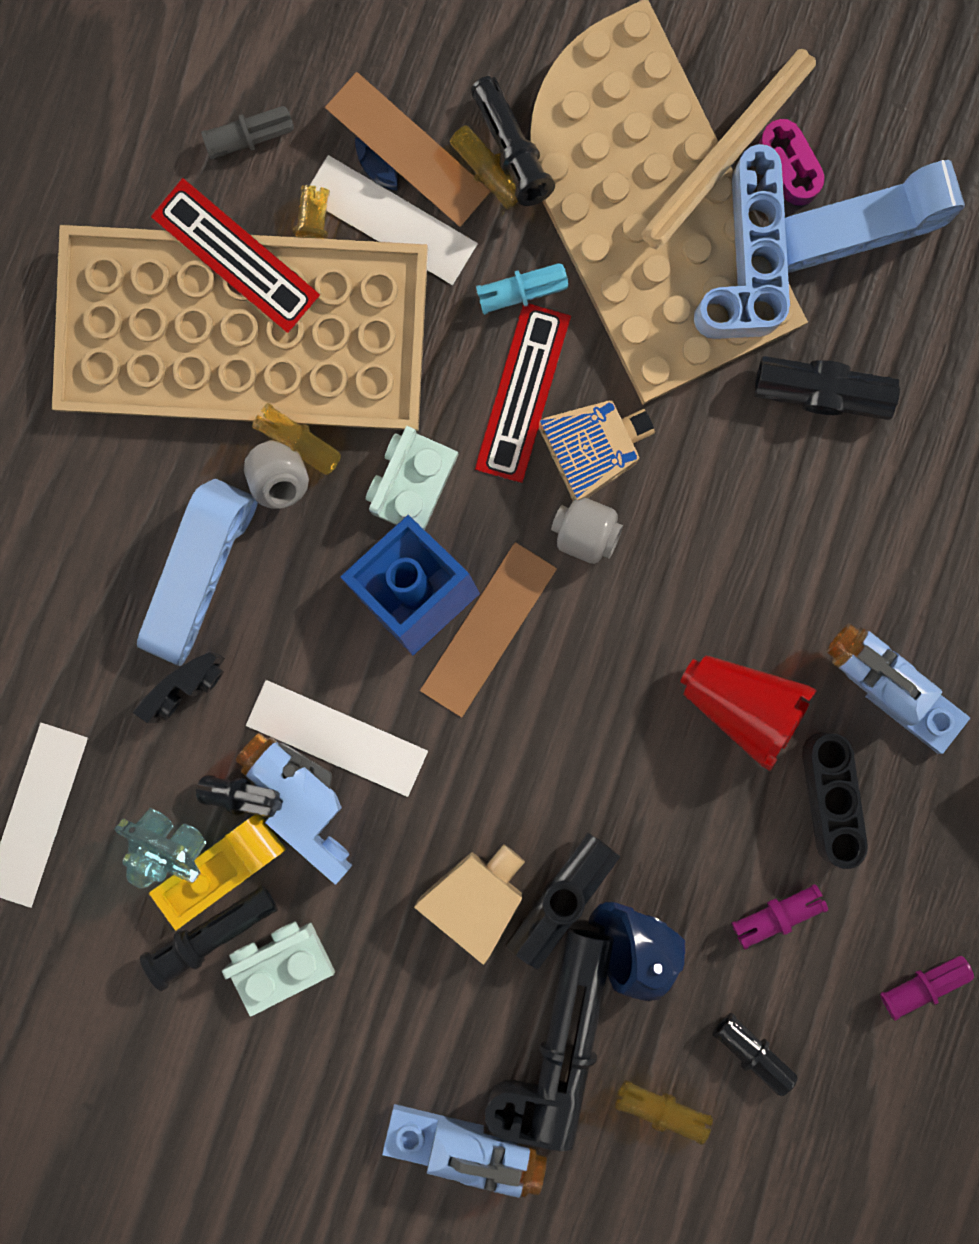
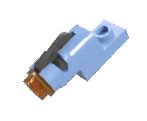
M849 623L829 644L826 653L833 657L832 663L842 670L850 680L868 693L865 697L937 754L945 752L970 720L968 715L941 695L942 690L863 627L857 629Z
M258 733L243 748L235 761L243 767L240 772L247 776L256 786L274 789L280 793L279 801L282 802V808L280 811H276L275 815L270 817L265 823L336 885L352 865L346 860L349 856L348 851L330 836L325 841L319 836L320 832L342 808L335 792L330 788L332 773L284 743L279 744L273 737L267 739L261 733Z
M396 1104L393 1107L382 1154L428 1166L427 1174L517 1198H527L528 1193L540 1195L547 1164V1157L536 1154V1149L521 1146L516 1142L484 1134V1125Z

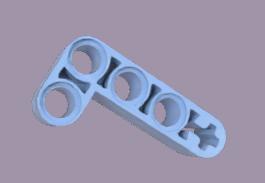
M758 144L745 150L732 174L738 286L718 287L710 290L705 294L695 310V327L700 334L707 338L724 339L769 335L777 329L789 313L790 299L782 163L775 149L768 145ZM750 166L756 167L757 174L764 175L758 184L756 193H753L757 186V176L755 171L749 170ZM757 210L763 212L768 217L769 226L758 227L754 225L749 219V211ZM763 256L771 263L772 272L768 274L759 273L753 268L751 258ZM759 301L768 303L774 310V320L766 321L759 318L754 311V303ZM711 304L723 306L728 312V321L717 323L711 320L707 313V306Z
M943 160L926 165L913 172L903 184L786 217L788 273L923 235L950 223L965 207L952 161Z
M213 479L196 489L184 513L137 639L138 648L177 666H181L185 662L195 643L233 542L246 531L256 511L258 502L251 494L218 479Z

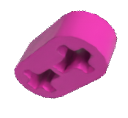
M787 119L772 121L766 126L759 144L768 145L772 148L771 143L775 134H777L779 139L788 138L790 140L786 148L789 159L781 147L774 148L780 156L782 163L783 195L793 205L802 206L809 204L817 197L824 185L825 176L822 167L802 131L794 122ZM793 167H795L801 178L809 176L812 179L807 192L803 186L795 188L792 185L796 178V172Z

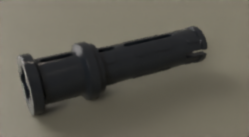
M490 76L480 78L472 85L471 94L479 106L482 116L501 152L500 167L504 174L511 177L516 187L515 197L520 205L532 206L539 204L552 194L555 189V182L550 174L544 172L539 162L540 152L537 146L524 138L520 126L503 96L497 79L495 77L491 79Z
M262 885L247 897L234 903L192 931H178L174 934L173 941L154 953L145 952L140 955L142 968L154 987L159 991H163L168 988L170 980L189 968L194 970L200 968L202 963L205 962V956L251 928L257 922L277 912L278 907L269 891Z

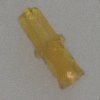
M464 125L458 129L451 137L450 144L476 172L474 180L476 182L482 181L497 197L504 208L509 210L518 201L515 197L516 187L511 177L504 174L500 167L501 153L494 155L468 126Z
M303 185L301 186L302 193L298 224L293 226L292 232L298 238H328V232L324 230L330 190L320 187L319 191H316V186Z
M267 403L261 409V412L264 413L263 417L259 414L256 416L252 425L253 429L259 430L270 439L290 447L293 452L297 451L303 461L321 473L328 475L337 467L341 454L309 432L307 424H297L275 409L270 403Z

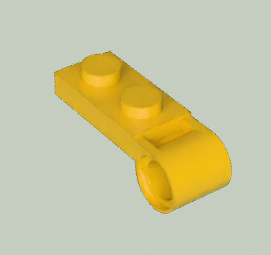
M253 815L227 834L222 840L149 892L175 931L286 850L273 830L265 823L266 821L263 816Z

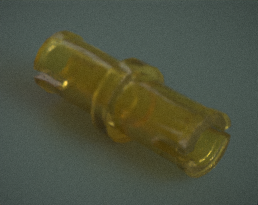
M625 1080L617 1095L623 1098L622 1100H616V1110L624 1111L652 1123V1128L657 1131L664 1132L667 1129L694 1140L700 1145L706 1142L711 1130L704 1127L705 1125L712 1126L713 1118L711 1115L703 1114L677 1103L675 1096L668 1093L660 1096L636 1086L630 1081Z

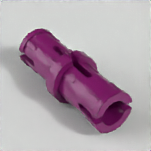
M813 884L809 888L778 902L776 898L768 901L767 908L741 920L731 922V925L737 935H741L754 928V930L737 937L742 948L746 950L750 946L779 932L782 935L791 933L792 926L822 912H827L828 907L825 900L822 901L821 899L806 905L823 896L817 885Z

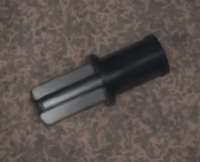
M205 775L199 780L198 784L211 787L212 791L196 789L198 802L204 805L226 808L233 815H242L246 812L264 817H273L276 811H280L282 808V802L279 801L280 793L277 790L251 785L244 778H237L231 781L216 778L212 775Z
M733 1013L728 1014L719 1022L712 1035L719 1039L742 1061L741 1067L745 1071L751 1069L778 1096H784L794 1088L798 1079L797 1075L769 1049L770 1043L766 1039L760 1041L736 1019Z

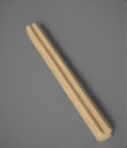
M799 49L794 53L641 233L642 239L651 248L660 249L814 69L816 60L808 54L807 50Z

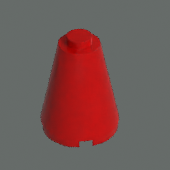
M708 655L701 662L693 659L680 680V683L686 686L683 695L761 767L768 771H771L776 764L779 752L787 746L810 705L802 699L805 698L810 701L817 692L816 689L808 685Z

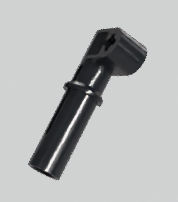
M583 929L568 930L547 1041L542 1042L539 1047V1051L543 1056L539 1083L536 1085L517 1080H504L497 1083L491 1089L487 1099L485 1121L488 1129L496 1137L555 1151H569L574 1148L589 1067L593 1066L597 1061V1055L593 1052V1046L614 943L612 937ZM581 985L585 987L567 1080L565 1082L559 1079L577 986ZM526 1101L535 1102L531 1126L522 1124V1115L524 1114ZM506 1102L515 1104L512 1116L503 1115Z

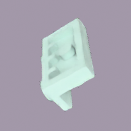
M406 426L402 436L395 433L385 453V459L390 461L383 477L375 476L366 495V500L371 502L369 507L371 514L394 525H397L409 514L425 530L459 455L458 452L417 434L416 430L409 426Z
M296 921L289 923L271 933L274 941L258 949L255 943L252 942L229 955L232 962L222 970L225 979L231 977L250 1017L334 975L335 970L311 922L300 928Z

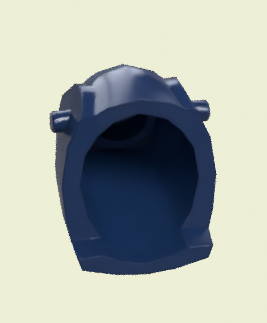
M615 902L600 904L589 916L590 925L599 928L601 934L614 939L608 968V977L614 991L627 997L648 1002L661 999L670 990L679 973L683 971L685 940L668 927L666 923L657 918L634 911L631 907Z

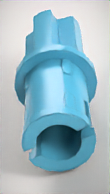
M558 263L524 274H520L519 270L514 271L515 276L483 286H476L481 308L485 315L488 312L522 302L524 306H528L529 300L566 290L568 288V279L564 266Z

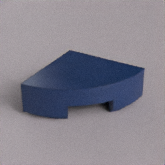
M355 138L358 160L366 175L378 185L398 191L399 173L360 138Z

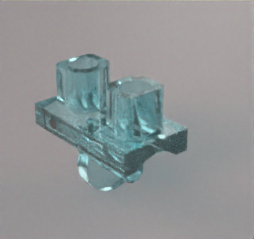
M149 808L136 824L122 819L114 830L117 834L127 838L129 842L128 850L130 853H127L123 858V865L127 867L126 877L128 882L137 888H146L154 881L162 882L167 872L193 884L201 874L194 860L206 844L201 833L196 828L184 823L170 840L165 838L173 829V825L166 816L152 808Z

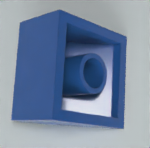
M409 514L340 576L371 613L412 656L480 594L470 574Z

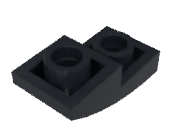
M209 652L180 666L148 693L134 710L133 714L146 723H158L161 718L165 721L168 720L182 701V698L178 696L181 690L189 696H199L202 691L209 693L215 687L224 673L219 667L225 658L218 653Z

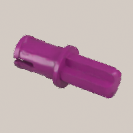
M956 956L924 973L921 970L916 971L915 978L887 992L881 993L880 997L892 1019L897 1021L900 1017L930 1002L934 1006L939 1003L938 998L970 983L975 977L967 960L963 956Z

